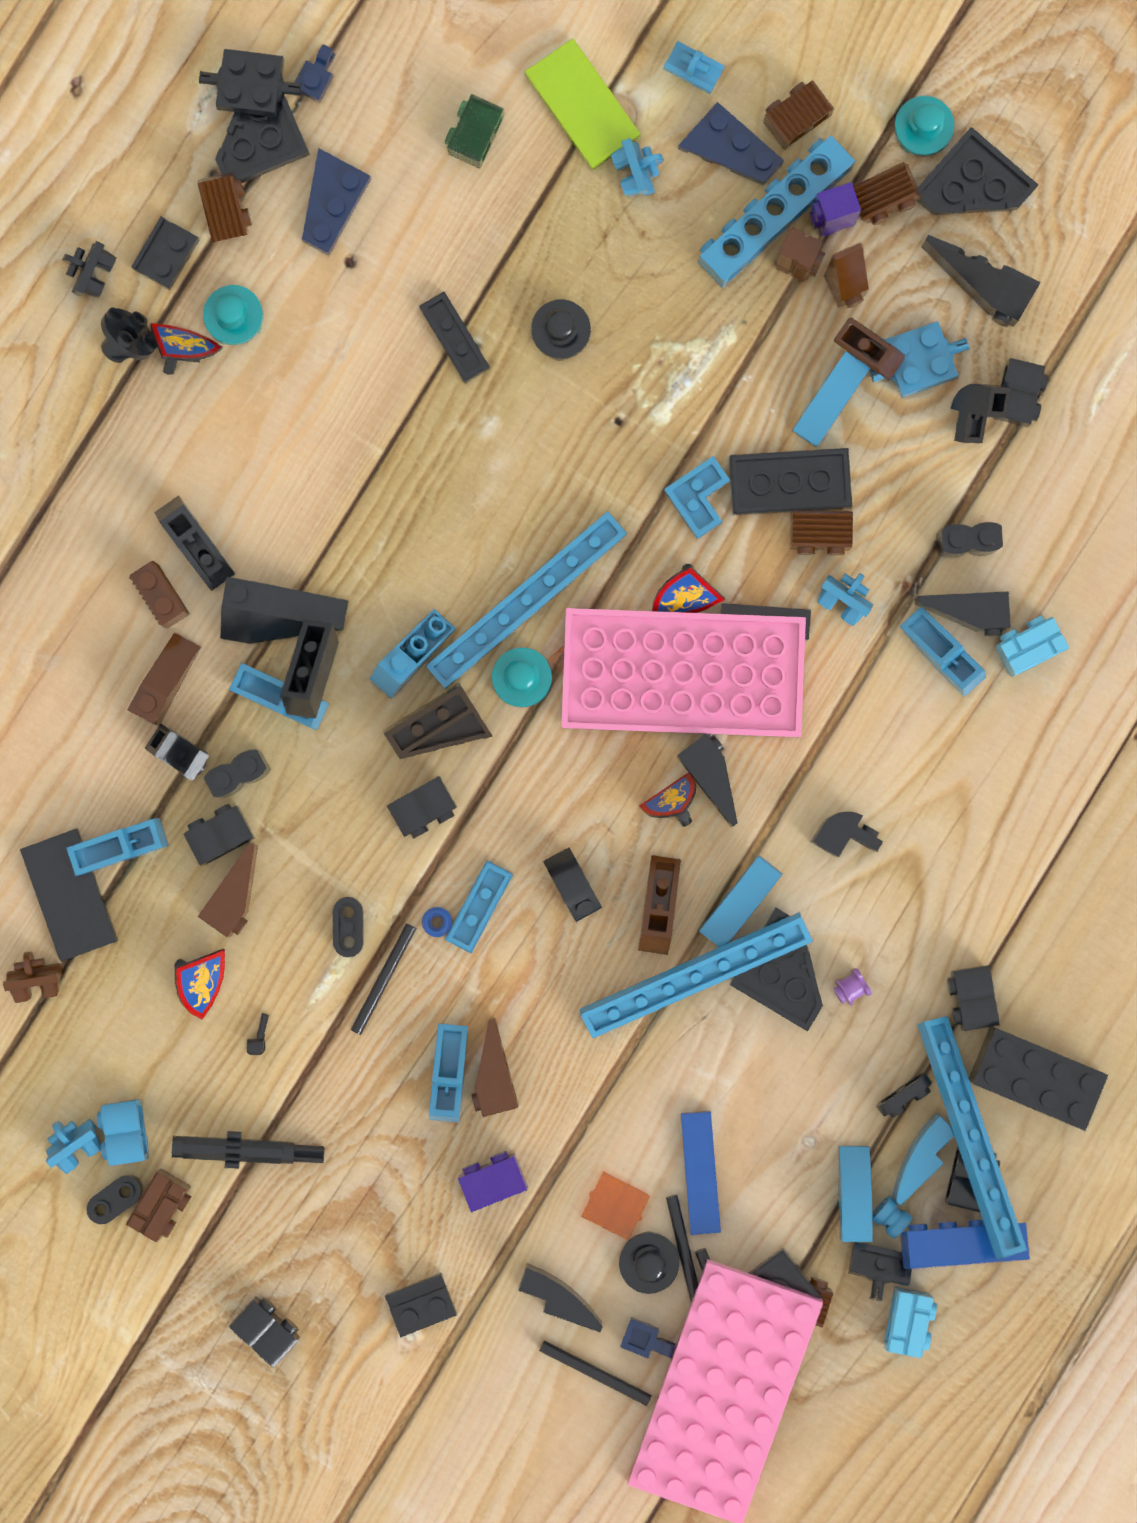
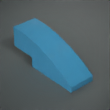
M845 351L792 432L817 448L870 370V367Z
M922 606L900 625V629L963 697L967 696L986 678L985 670Z
M241 663L229 688L230 691L314 730H318L329 703L321 700L316 719L287 715L280 697L284 682Z
M154 818L67 847V851L75 876H79L168 847L169 844L160 818Z
M759 855L703 923L699 932L718 947L728 944L783 873Z
M438 1024L429 1120L460 1122L468 1026Z
M937 1113L922 1127L902 1161L892 1196L900 1206L944 1164L935 1154L955 1135L953 1129Z
M839 1146L838 1206L840 1207V1239L842 1242H873L869 1146Z

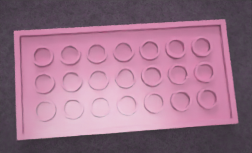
M566 608L561 728L801 737L806 617Z
M707 1259L631 1470L628 1486L734 1523H743L823 1305V1299L812 1297L804 1292L787 1288L781 1284Z

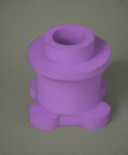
M857 968L851 970L852 974L841 981L839 979L835 980L837 987L833 988L842 1004L847 1002L852 1006L853 1001L863 995L870 996L872 994Z

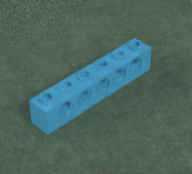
M832 135L825 141L821 138L817 140L808 150L810 155L803 161L800 158L794 161L786 170L789 174L781 181L778 178L775 179L765 189L767 194L760 201L756 198L753 199L743 209L745 214L738 221L733 218L722 228L723 235L716 241L711 238L701 247L699 251L702 254L699 256L698 263L721 288L726 286L812 206L817 193L831 189L852 170L855 160ZM819 164L824 167L826 173L815 175L810 167ZM793 184L800 185L804 193L793 195L788 187ZM776 204L780 206L782 213L777 216L771 215L766 207ZM749 224H755L760 228L761 232L758 235L752 236L745 231V227ZM727 244H733L738 248L739 253L729 256L723 251V247Z

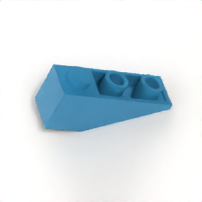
M433 609L378 663L369 679L392 699L456 628Z

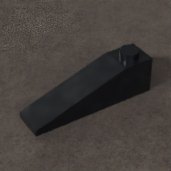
M930 235L926 237L922 248L987 314L993 316L992 320L1004 327H1008V325L1015 326L1040 284L1039 281L1009 266L1004 265L1002 269L992 267L988 262V258L978 255V257H967L962 248Z
M227 577L221 606L220 639L255 644L297 637L300 634L304 619L333 623L335 631L344 630L349 601Z

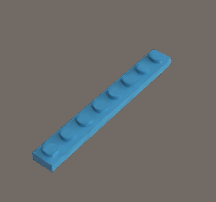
M607 511L428 663L426 667L440 684L447 689L627 536L625 530Z
M800 912L585 1006L579 1009L580 1015L592 1038H595L813 942Z
M948 1016L924 1021L918 1024V1028L996 1260L1026 1251L1027 1249Z

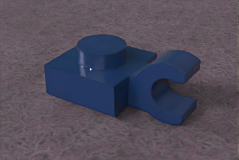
M322 44L317 53L315 63L313 64L306 60L294 82L301 83L300 92L319 103L333 79L332 73L328 72L327 69L336 55L333 53L334 50Z
M631 1317L620 1347L645 1358H649L651 1350L672 1358L676 1343L658 1338V1327Z

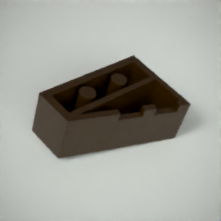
M460 683L383 730L385 737L399 759L493 737Z

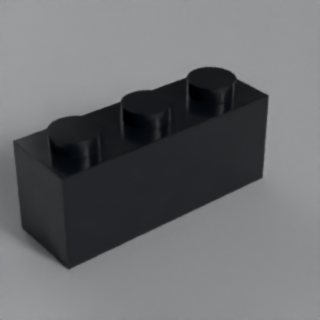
M304 619L280 694L287 715L316 719L339 644L333 623Z

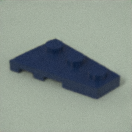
M718 102L678 145V149L700 156L702 160L712 164L714 162L730 169L735 174L761 185H764L784 162L779 155Z
M318 148L302 241L329 256L370 183L371 176Z

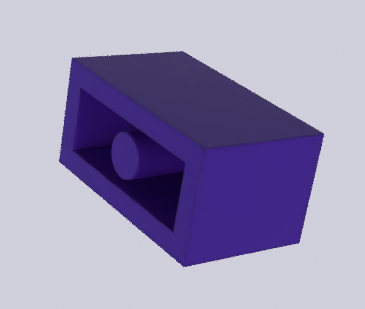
M852 182L817 193L812 204V211L809 212V218L813 229H818L820 236L855 225L861 208Z
M503 1151L491 1156L490 1163L480 1166L479 1162L462 1168L463 1173L458 1176V1181L471 1213L528 1190L527 1182L515 1153L508 1155L507 1151Z

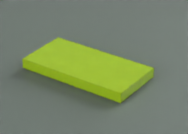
M573 38L524 71L529 82L591 170H594L610 159L612 153L622 148V141L630 138L634 142L641 137L636 126Z

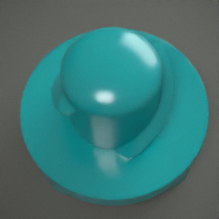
M914 97L908 100L898 111L894 124L895 135L905 152L918 156L934 155L946 148L954 132L952 112L944 102L935 97Z
M227 285L215 290L209 296L204 306L203 319L209 333L220 343L240 345L250 341L261 331L263 309L259 299L252 291L239 285Z
M520 647L505 652L495 663L492 672V683L497 695L505 703L514 707H529L539 703L547 695L552 682L551 669L547 660L540 653L530 648Z

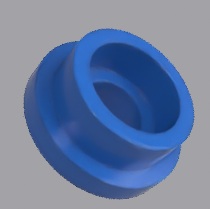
M433 907L423 915L422 926L428 935L441 937L451 929L452 918L444 908ZM435 916H439L443 920V924L439 928L432 925V919Z

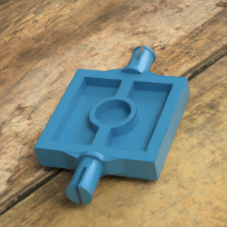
M938 321L885 339L905 354L904 361L891 378L896 384L901 398L956 380L959 375L953 362V355L969 350L966 338L949 344L942 333ZM870 370L873 383L884 379L876 371Z

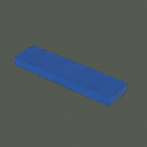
M711 1111L681 1113L690 1234L721 1233Z

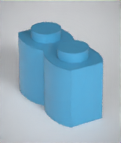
M141 1099L102 1105L101 1112H97V1124L99 1130L104 1131L105 1142L101 1143V1153L103 1159L108 1160L109 1166L149 1159Z

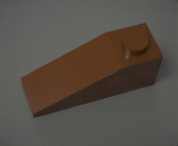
M861 242L833 254L825 271L824 278L838 308L844 305L851 308L864 301L863 297L869 290L864 250Z
M174 633L142 681L127 710L159 726L201 647Z
M249 842L198 915V918L226 937H231L233 933L239 935L248 922L245 916L249 911L258 845L253 842Z
M651 855L638 951L668 955L672 939L681 859Z
M496 1018L490 1019L488 1022L475 1086L476 1093L471 1094L475 1111L481 1110L483 1117L516 1109L519 1106Z

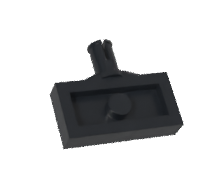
M858 1242L853 1243L848 1274L862 1276L873 1281L869 1299L882 1301L884 1284L910 1285L912 1269H904L902 1252Z

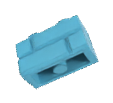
M1043 615L1026 623L1029 629L1019 634L1014 629L1000 636L1002 642L995 645V648L1011 678L1069 649L1053 617L1045 620Z
M894 1287L883 1345L886 1351L922 1358L923 1351L929 1350L931 1333L927 1332L929 1320H935L937 1303L933 1302L931 1294Z

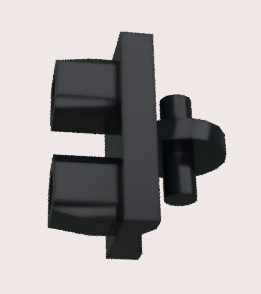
M98 241L95 244L93 243L85 262L82 261L85 250L77 247L74 256L64 254L62 260L69 264L66 272L67 276L74 278L77 269L81 270L71 291L78 296L86 294L96 298L100 297L105 282L91 276L94 268L98 267L110 273L117 259L110 252L103 249L104 244Z

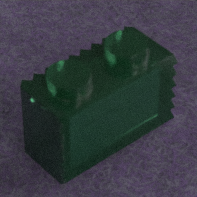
M473 94L470 95L468 101L463 100L457 113V117L460 120L456 128L451 127L445 139V144L448 145V155L481 169L505 116L504 108Z

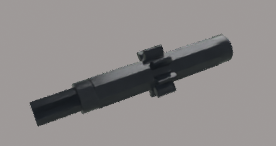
M227 1131V1138L173 1136L171 1158L225 1161V1168L239 1169L240 1162L293 1164V1162L324 1163V1146L294 1145L295 1142L241 1139L242 1132Z

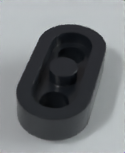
M353 897L341 898L333 907V946L335 951L343 957L356 956L364 946V910L362 904ZM347 906L354 909V915L351 918H347L343 914V910ZM347 936H351L355 941L354 946L351 948L344 945V939Z
M923 1072L886 1096L876 1107L882 1116L890 1115L893 1118L906 1109L904 1104L915 1098L918 1101L931 1092L929 1086L933 1082L927 1073Z
M123 1175L93 1196L86 1208L90 1220L96 1224L109 1223L135 1204L143 1193L141 1181L133 1175ZM122 1186L130 1188V1196L122 1195ZM98 1204H103L106 1207L105 1214L97 1212Z

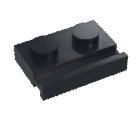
M160 216L131 268L164 288L171 290L198 244L199 238Z
M442 1273L385 1295L400 1338L457 1316V1311Z

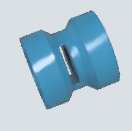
M891 1196L886 1197L872 1213V1220L877 1225L882 1224L886 1226V1233L893 1239L898 1237L907 1228L913 1218L906 1210L899 1211L897 1202Z

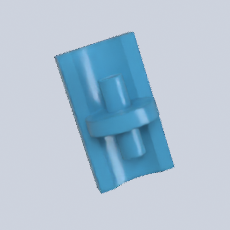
M677 41L663 67L665 71L708 94H711L725 68L724 65L707 57L703 52L696 51Z
M630 138L622 141L623 147L612 153L611 158L617 170L620 171L629 166L633 175L620 180L623 193L627 196L640 193L646 196L654 194L655 190L651 178L660 175L657 166L664 161L662 154L653 155L650 146L644 147L641 152L639 143L632 142Z
M846 573L843 575L840 581L848 585L849 588L828 575L822 585L823 590L817 601L818 604L828 610L832 609L838 599L847 604L848 606L842 613L841 618L851 626H854L863 616L867 617L874 605L855 592L857 591L865 597L870 590L861 584L865 577L861 573L855 579Z
M89 1119L77 1127L74 1121H71L66 1126L60 1121H56L52 1125L55 1133L48 1138L52 1146L46 1149L48 1155L46 1162L51 1168L56 1165L65 1174H68L79 1164V1160L73 1154L76 1150L81 1148L88 1157L101 1150V1142L96 1134L94 1122Z

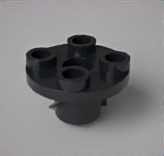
M558 299L550 301L538 309L532 320L531 333L536 347L544 355L561 361L578 355L586 347L591 334V326L586 312L578 304L569 300Z
M111 307L102 317L101 329L106 338L101 344V349L109 360L115 363H122L128 358L143 360L147 359L157 348L155 338L147 326V319L140 312L134 311L131 313L124 309Z
M647 1231L633 1236L625 1243L619 1257V1268L624 1281L632 1289L645 1294H654L665 1290L674 1282L679 1271V1256L675 1246L668 1238L661 1234Z

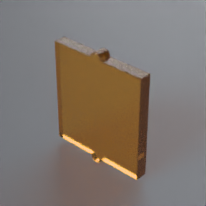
M603 1171L594 1191L589 1192L590 1199L581 1217L629 1240L637 1222L642 1220L641 1214L650 1195Z

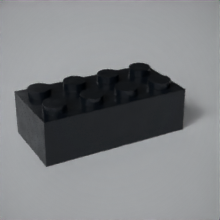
M989 1027L970 1073L969 1081L976 1086L1086 1131L1109 1075L998 1028Z

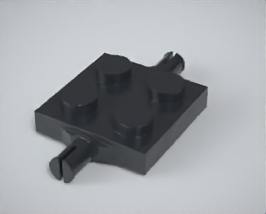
M224 49L222 65L218 73L203 71L199 73V84L217 86V110L276 117L278 102L283 94L301 95V83L284 82L282 76L284 57L279 55Z

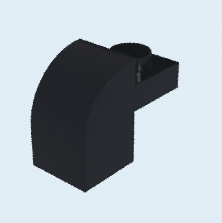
M969 384L961 388L955 395L950 408L959 411L954 441L983 443L987 417L1006 418L1011 388L991 384Z
M161 723L145 747L153 756L172 766L191 781L203 772L206 760L209 757L206 751Z
M840 812L829 816L821 823L810 841L835 857L841 855L850 838L873 852H878L883 843L882 840L877 838L879 832L865 824L862 828L858 827L863 815L856 812Z
M570 847L543 861L576 922L602 908Z

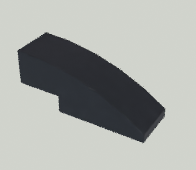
M529 1263L526 1264L518 1291L546 1300L543 1313L601 1333V1319L575 1290L547 1271Z

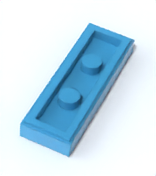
M487 860L445 940L472 954L513 874Z

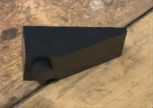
M179 495L154 512L159 523L211 591L224 583L227 577L235 575L233 569Z
M1009 591L925 595L914 599L916 606H922L925 610L973 631H984V636L1002 635V630L1011 627Z
M705 733L676 757L727 823L733 827L738 822L725 757L721 753L724 747L714 735L709 738Z

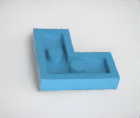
M714 456L664 489L665 494L697 540L722 523L707 497L729 483L730 479Z

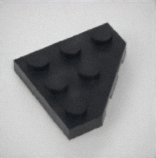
M283 94L278 102L276 117L234 112L226 131L227 135L222 147L218 150L215 160L221 174L234 172L235 179L241 178L242 183L310 155L285 95Z
M971 127L919 185L918 189L922 198L916 201L933 215L1018 210L1038 187V184Z
M775 907L764 927L785 919L789 915ZM807 945L733 977L729 984L807 1032L823 1007Z

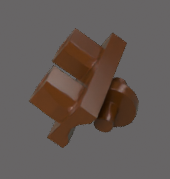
M31 951L24 952L23 961L14 963L15 971L7 972L6 981H3L4 991H10L15 1003L30 1000L32 997L30 987L40 986L42 997H56L60 991L61 963L46 965L44 958L34 959Z

